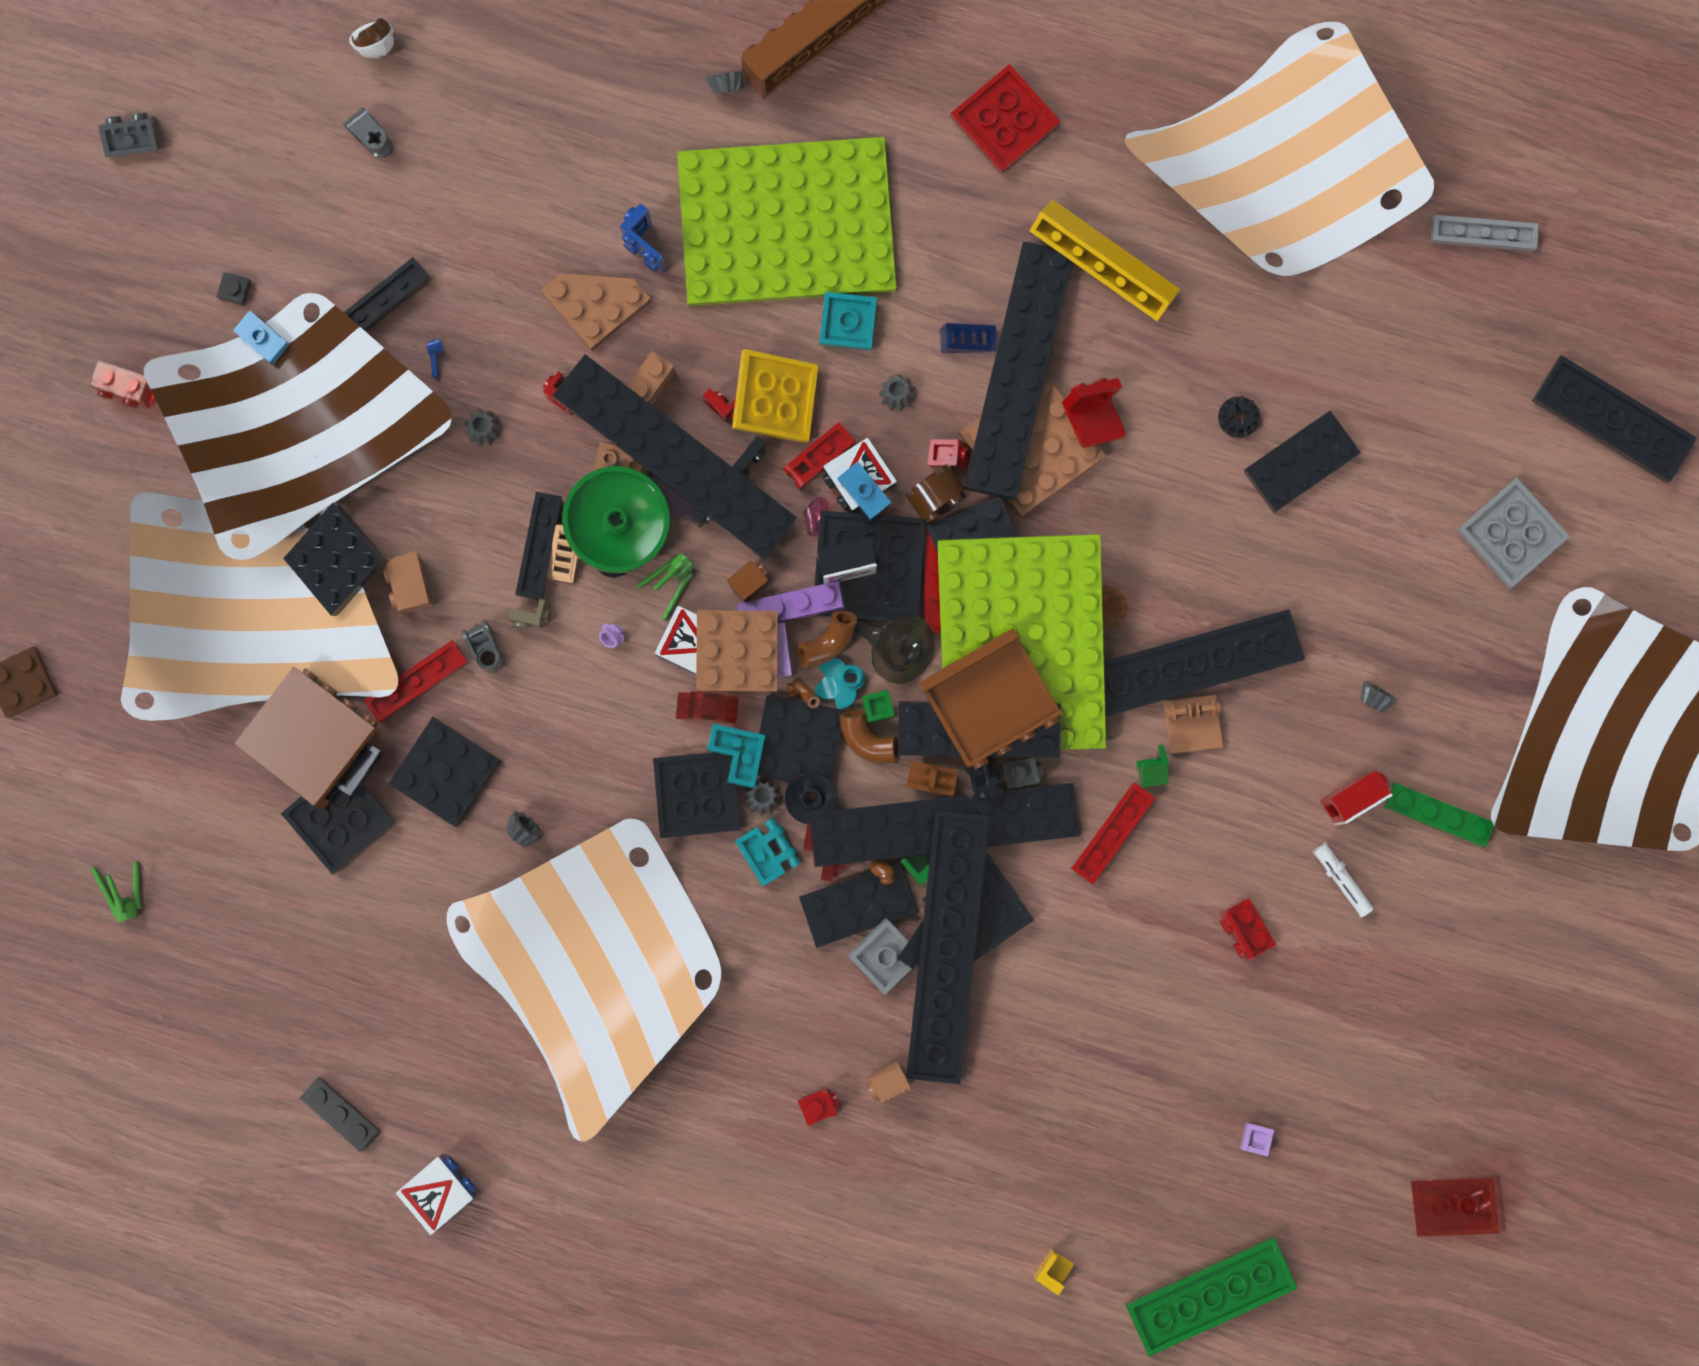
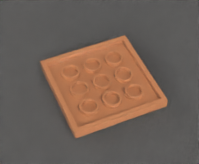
M1047 375L1045 376L1016 501L1007 499L1020 518L1106 457V454L1099 445L1089 448L1081 447L1061 403L1064 398ZM981 417L959 432V435L968 444L972 452Z

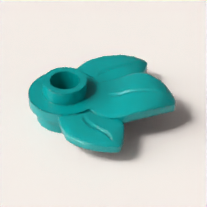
M833 659L828 663L820 665L819 669L825 678L817 685L815 689L816 695L822 699H835L838 709L850 706L855 701L856 691L861 689L865 683L863 670L855 665L847 666L840 659ZM855 675L857 677L856 682L849 683L847 681L848 676Z

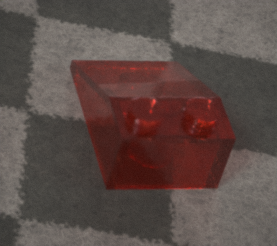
M1500 1175L1411 1181L1417 1236L1500 1234L1506 1230Z

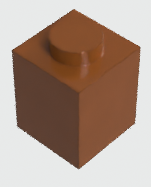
M750 560L728 578L727 583L743 602H748L769 584L766 578L769 573L760 562L755 565Z

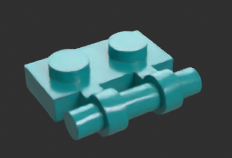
M774 817L765 822L770 832L764 836L759 828L756 827L735 840L762 887L786 873L780 864L785 860H788L792 868L801 864L800 859L796 855L798 853L795 846L790 845L784 835V828L782 825L779 826ZM774 839L782 851L777 856L774 855L768 845Z

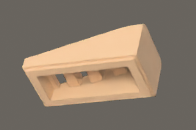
M556 525L547 579L574 584L579 558L573 551L559 550L560 545L570 546L567 540L561 539L562 535H565L563 525ZM557 557L571 558V563L557 561ZM555 567L570 569L569 574L556 572Z

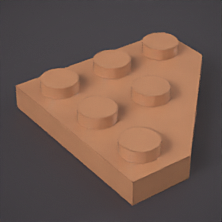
M560 273L540 290L543 296L591 351L651 302V298L634 279Z

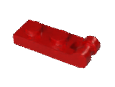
M838 422L790 461L782 470L787 476H792L796 481L794 484L801 490L823 471L824 465L849 450L856 444V441ZM803 463L809 469L805 474L798 469Z

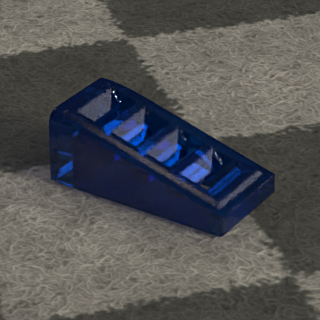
M945 323L940 329L941 353L996 352V325ZM952 333H954V343H952ZM961 333H964L965 344L961 343ZM972 333H975L976 344H972ZM982 333H986V345H982Z

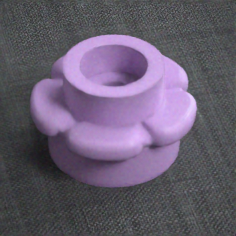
M606 623L602 626L599 639L606 647L615 648L624 642L623 630L616 624L610 625Z

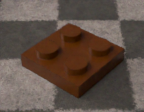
M32 646L0 662V706L5 717H13L58 695L36 647Z

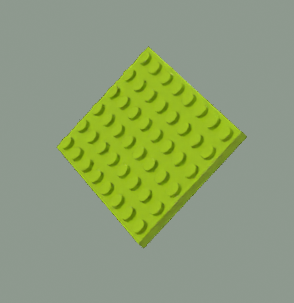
M884 137L677 151L688 306L824 297L825 292L851 295L896 292Z
M1100 534L938 540L942 669L1014 628L1020 643L1055 703H1061V711L1063 713L1060 720V750L1106 748Z

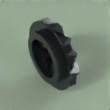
M1244 396L1231 397L1219 409V425L1226 434L1232 437H1247L1259 425L1261 420L1260 409L1257 408L1254 400ZM1236 409L1240 413H1249L1243 419V424L1240 423L1239 419L1230 420L1236 414Z

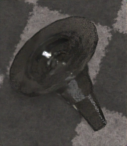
M909 614L897 616L883 626L857 619L855 632L868 640L872 645V664L877 674L887 682L903 684L913 681L924 673L931 663L935 651V635L930 625L919 616Z

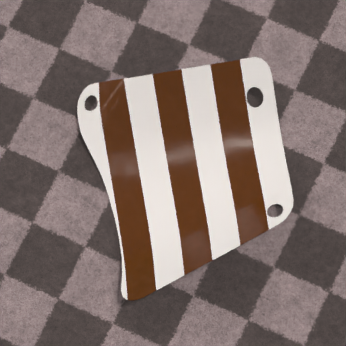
M302 294L273 318L265 322L290 344L274 364L269 363L247 342L238 337L214 347L150 360L144 367L146 381L199 490L218 546L226 556L233 559H251L265 552L316 514L330 506L332 502L338 501L406 456L439 437L450 427L452 415L445 401L336 305L320 294ZM309 303H316L320 309L319 318L309 323L304 319V308ZM185 364H191L198 367L201 374L195 380H185L178 375V369ZM237 530L247 532L250 538L249 545L242 549L236 548L231 542L232 534Z
M1582 587L1570 592L1560 603L1551 626L1541 677L1509 772L1491 811L1493 825L1501 832L1510 835L1658 850L1686 851L1699 845V642L1645 617L1592 587ZM1587 599L1590 601L1591 610L1587 615L1580 616L1573 611L1572 606L1576 600ZM1682 823L1689 827L1691 837L1688 841L1683 842L1676 839L1673 834V828L1676 824Z

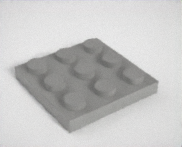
M1518 478L1513 479L1456 529L1458 534L1508 589L1514 587L1570 537Z

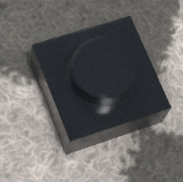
M223 272L216 297L219 300L244 306L251 280L246 277Z

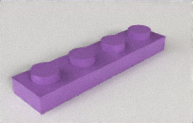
M839 581L737 604L738 611H778V623L845 609L841 583Z

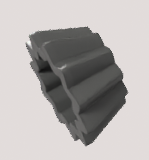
M743 71L707 76L706 80L714 94L737 91L741 87Z
M899 374L896 378L889 376L888 381L881 383L883 389L879 392V395L883 397L882 404H888L889 410L897 408L901 412L904 406L911 407L910 401L916 399V396L913 394L916 387L910 384V378H902Z
M479 409L477 414L470 413V419L464 422L467 426L464 433L470 436L469 441L471 443L477 442L479 447L484 443L491 445L492 439H499L497 432L502 429L498 425L499 417H493L492 411L484 412L482 409Z
M1369 681L1363 682L1360 699L1372 709L1384 713L1397 703L1398 699L1385 689Z
M759 777L755 783V788L744 791L748 796L745 803L750 805V811H758L760 816L765 811L772 814L773 808L780 806L778 800L782 797V794L777 792L779 785H773L771 778L764 781Z
M515 811L511 814L506 831L518 845L520 844L523 847L529 846L543 838V832L539 829V825L533 822L532 818L527 817L523 812Z

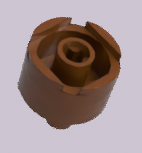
M948 464L941 467L944 472L939 471L936 473L934 471L911 489L914 494L908 492L904 495L923 521L927 520L929 523L935 521L945 513L943 510L945 506H955L966 498L963 493L966 489Z

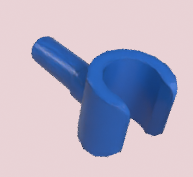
M435 339L429 341L426 348L431 360L432 377H439L436 354L443 353L444 349L441 341Z

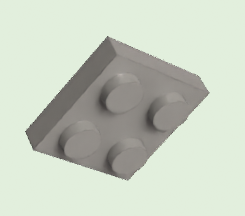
M887 918L847 954L884 995L911 970L909 966L897 959L908 943V940Z

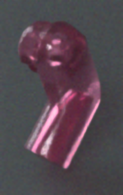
M819 496L812 500L804 511L808 536L819 534L818 521L820 519V510L826 511L828 502L824 497Z

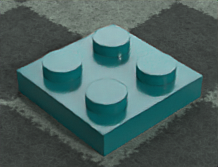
M825 292L819 345L871 351L877 297Z

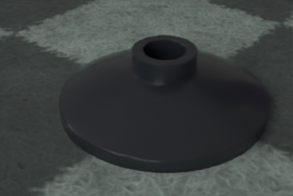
M807 772L796 776L788 784L785 791V805L789 814L804 824H809L808 813L832 811L837 808L838 793L835 785L829 778L819 773ZM814 792L817 798L811 800L807 797V794Z

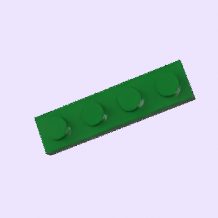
M1392 783L1390 792L1393 796L1386 799L1383 808L1484 848L1487 846L1494 827L1492 821L1400 784Z

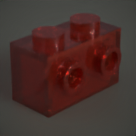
M98 361L90 382V386L97 390L96 395L108 400H112L113 397L121 399V403L133 408H137L138 405L146 408L150 407L154 395L144 375Z

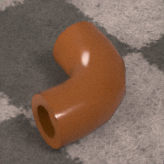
M847 610L834 611L831 615L830 625L822 636L811 641L799 643L797 646V658L801 667L804 669L817 667L832 661L842 654L851 643L855 633L856 615Z
M851 710L839 715L845 741L856 755L874 763L891 764L899 762L898 738L896 736L878 737L874 735L867 725L865 711Z

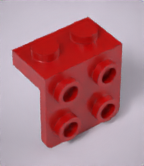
M1101 378L1090 385L1085 383L1078 384L1071 388V393L1061 402L1081 447L1089 448L1120 440L1126 435L1111 400L1122 388L1119 378L1111 380Z

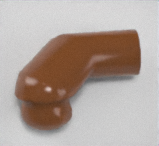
M794 679L792 683L787 684L786 688L790 696L795 697L797 694H800L810 708H816L820 704V699L816 693L800 679Z
M884 859L870 861L871 872L875 876L880 877L882 884L889 885L894 882L895 871L892 866L887 864Z

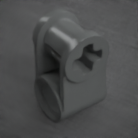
M361 107L343 123L348 131L375 157L385 158L392 152L393 145L391 140L364 107Z
M486 620L469 631H461L469 650L481 669L487 673H496L501 670L504 662L503 656ZM491 653L495 654V662L490 666H485V656Z

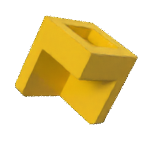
M1051 1248L1034 1274V1278L1059 1296L1065 1287L1063 1281L1073 1268V1263Z

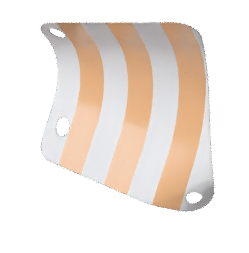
M1339 22L1318 23L1292 35L1250 79L1234 92L1200 113L1173 125L1152 130L1134 131L1127 134L1125 138L1127 147L1137 158L1249 258L1268 272L1281 276H1292L1309 271L1354 249L1420 208L1430 199L1434 190L1432 176L1379 86L1352 34L1345 24ZM1323 28H1331L1334 30V35L1330 39L1320 40L1317 37V31ZM1392 189L1399 190L1402 194L1400 204L1394 209H1384L1380 203L1383 194ZM1271 252L1278 254L1283 260L1282 266L1273 267L1269 265L1265 259L1266 254Z
M146 492L140 493L133 498L130 504V643L121 695V703L127 713L141 720H172L230 705L266 701L293 667L301 671L307 668L318 677L316 682L319 685L323 686L326 683L338 692L336 696H389L398 686V675L363 587L337 616H331L283 559L309 530L304 524L260 555L251 559L237 560L226 556L220 550L203 500ZM327 508L319 512L320 515H322ZM167 509L177 510L182 515V524L178 527H169L164 524L161 517L163 511ZM237 530L232 534L231 542L236 548L242 549L249 545L250 538L247 532ZM142 692L150 693L154 697L153 706L147 710L137 707L135 698L138 694Z
M625 819L502 887L453 903L447 912L448 930L461 957L504 997L536 1042L555 1079L564 1105L569 1130L573 1137L579 1141H587L600 1131L703 1012L719 989L721 967L713 944L651 831L645 823L637 819ZM636 847L645 849L649 855V861L643 867H636L630 862L629 854ZM457 916H464L469 920L470 929L468 932H458L455 926ZM702 969L709 971L712 976V983L706 990H700L695 985V975Z

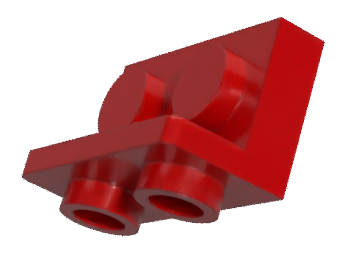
M1246 898L1220 913L1222 917L1220 924L1227 935L1231 934L1236 942L1233 944V947L1241 959L1245 958L1246 961H1252L1256 956L1276 945L1250 898Z

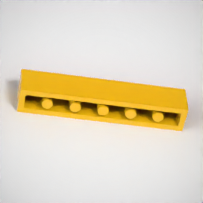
M1053 199L1040 212L1029 230L1156 321L1161 318L1181 290Z

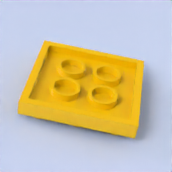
M748 349L742 350L732 429L808 443L818 365Z

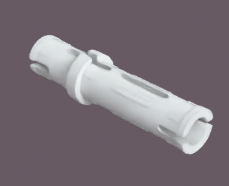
M1327 842L1312 852L1327 870L1325 874L1328 877H1332L1360 917L1366 916L1375 908L1344 868L1346 864L1343 861H1339Z

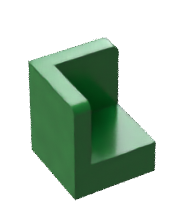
M888 690L862 696L868 725L894 719L895 715Z
M1163 744L1158 745L1157 758L1136 761V768L1142 788L1168 784L1169 762Z
M929 854L908 856L900 860L901 864L920 886L927 881Z

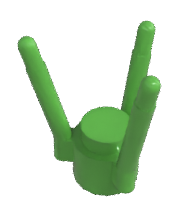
M679 553L675 558L671 557L666 564L636 585L640 589L666 570L668 573L654 586V590H659L672 576L678 581L683 578L662 617L664 621L668 619L687 583L694 577L691 571L695 566L687 557Z
M138 861L133 862L134 901H131L130 896L120 899L112 876L107 875L106 879L112 893L111 896L97 868L92 867L91 871L116 921L121 922L137 917V910L142 908Z

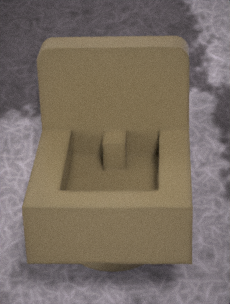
M539 599L536 614L510 608L508 619L514 622L513 626L525 630H529L530 626L542 628L543 623H547L549 620L551 608L547 607L548 602L546 600Z

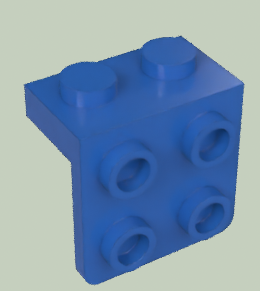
M640 203L636 208L632 207L624 216L625 221L620 225L621 238L625 242L623 245L633 255L637 253L644 258L643 263L653 272L658 270L663 273L666 270L663 256L641 238L651 227L652 222L649 210Z

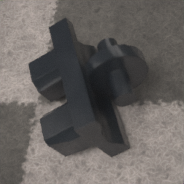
M987 757L989 762L976 770L973 766L967 768L965 765V770L971 778L972 790L977 796L984 793L989 800H992L1003 792L1002 786L998 783L1000 773L997 771L995 757Z

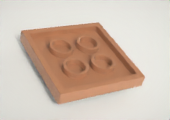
M697 610L696 692H777L778 611Z

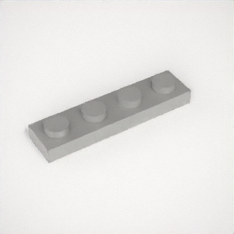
M1434 215L1432 217L1430 243L1534 252L1537 249L1539 223Z

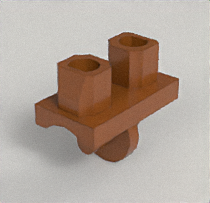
M911 761L906 788L954 797L958 770Z

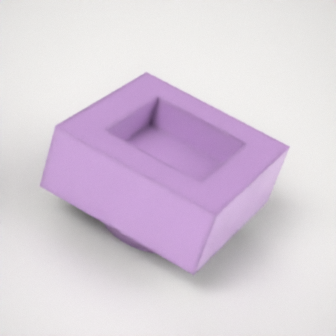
M1246 1122L1240 1149L1268 1157L1274 1130Z

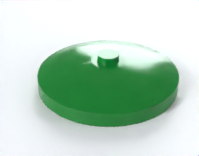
M611 466L590 472L574 485L564 504L562 523L567 543L581 561L599 571L626 573L646 565L659 553L667 538L670 516L663 493L649 477L631 468Z

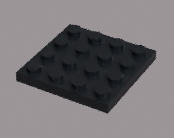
M820 510L817 550L870 537L871 544L876 543L880 559L879 563H876L875 574L840 582L845 609L840 610L852 612L856 615L857 620L918 625L926 520L877 515L870 521L866 514ZM818 558L816 559L814 586L824 584ZM834 611L813 616L831 618Z

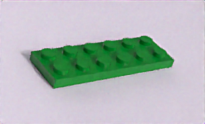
M1272 1236L1125 1303V1306L1148 1357L1298 1288L1279 1246Z

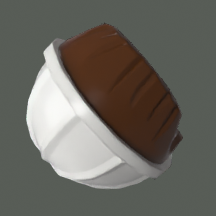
M378 18L376 22L365 24L355 30L350 36L349 41L353 49L357 50L362 56L380 59L382 56H386L393 47L394 29L386 20Z

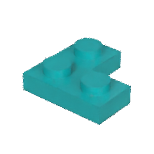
M712 724L706 751L732 756L727 783L755 788L765 735Z

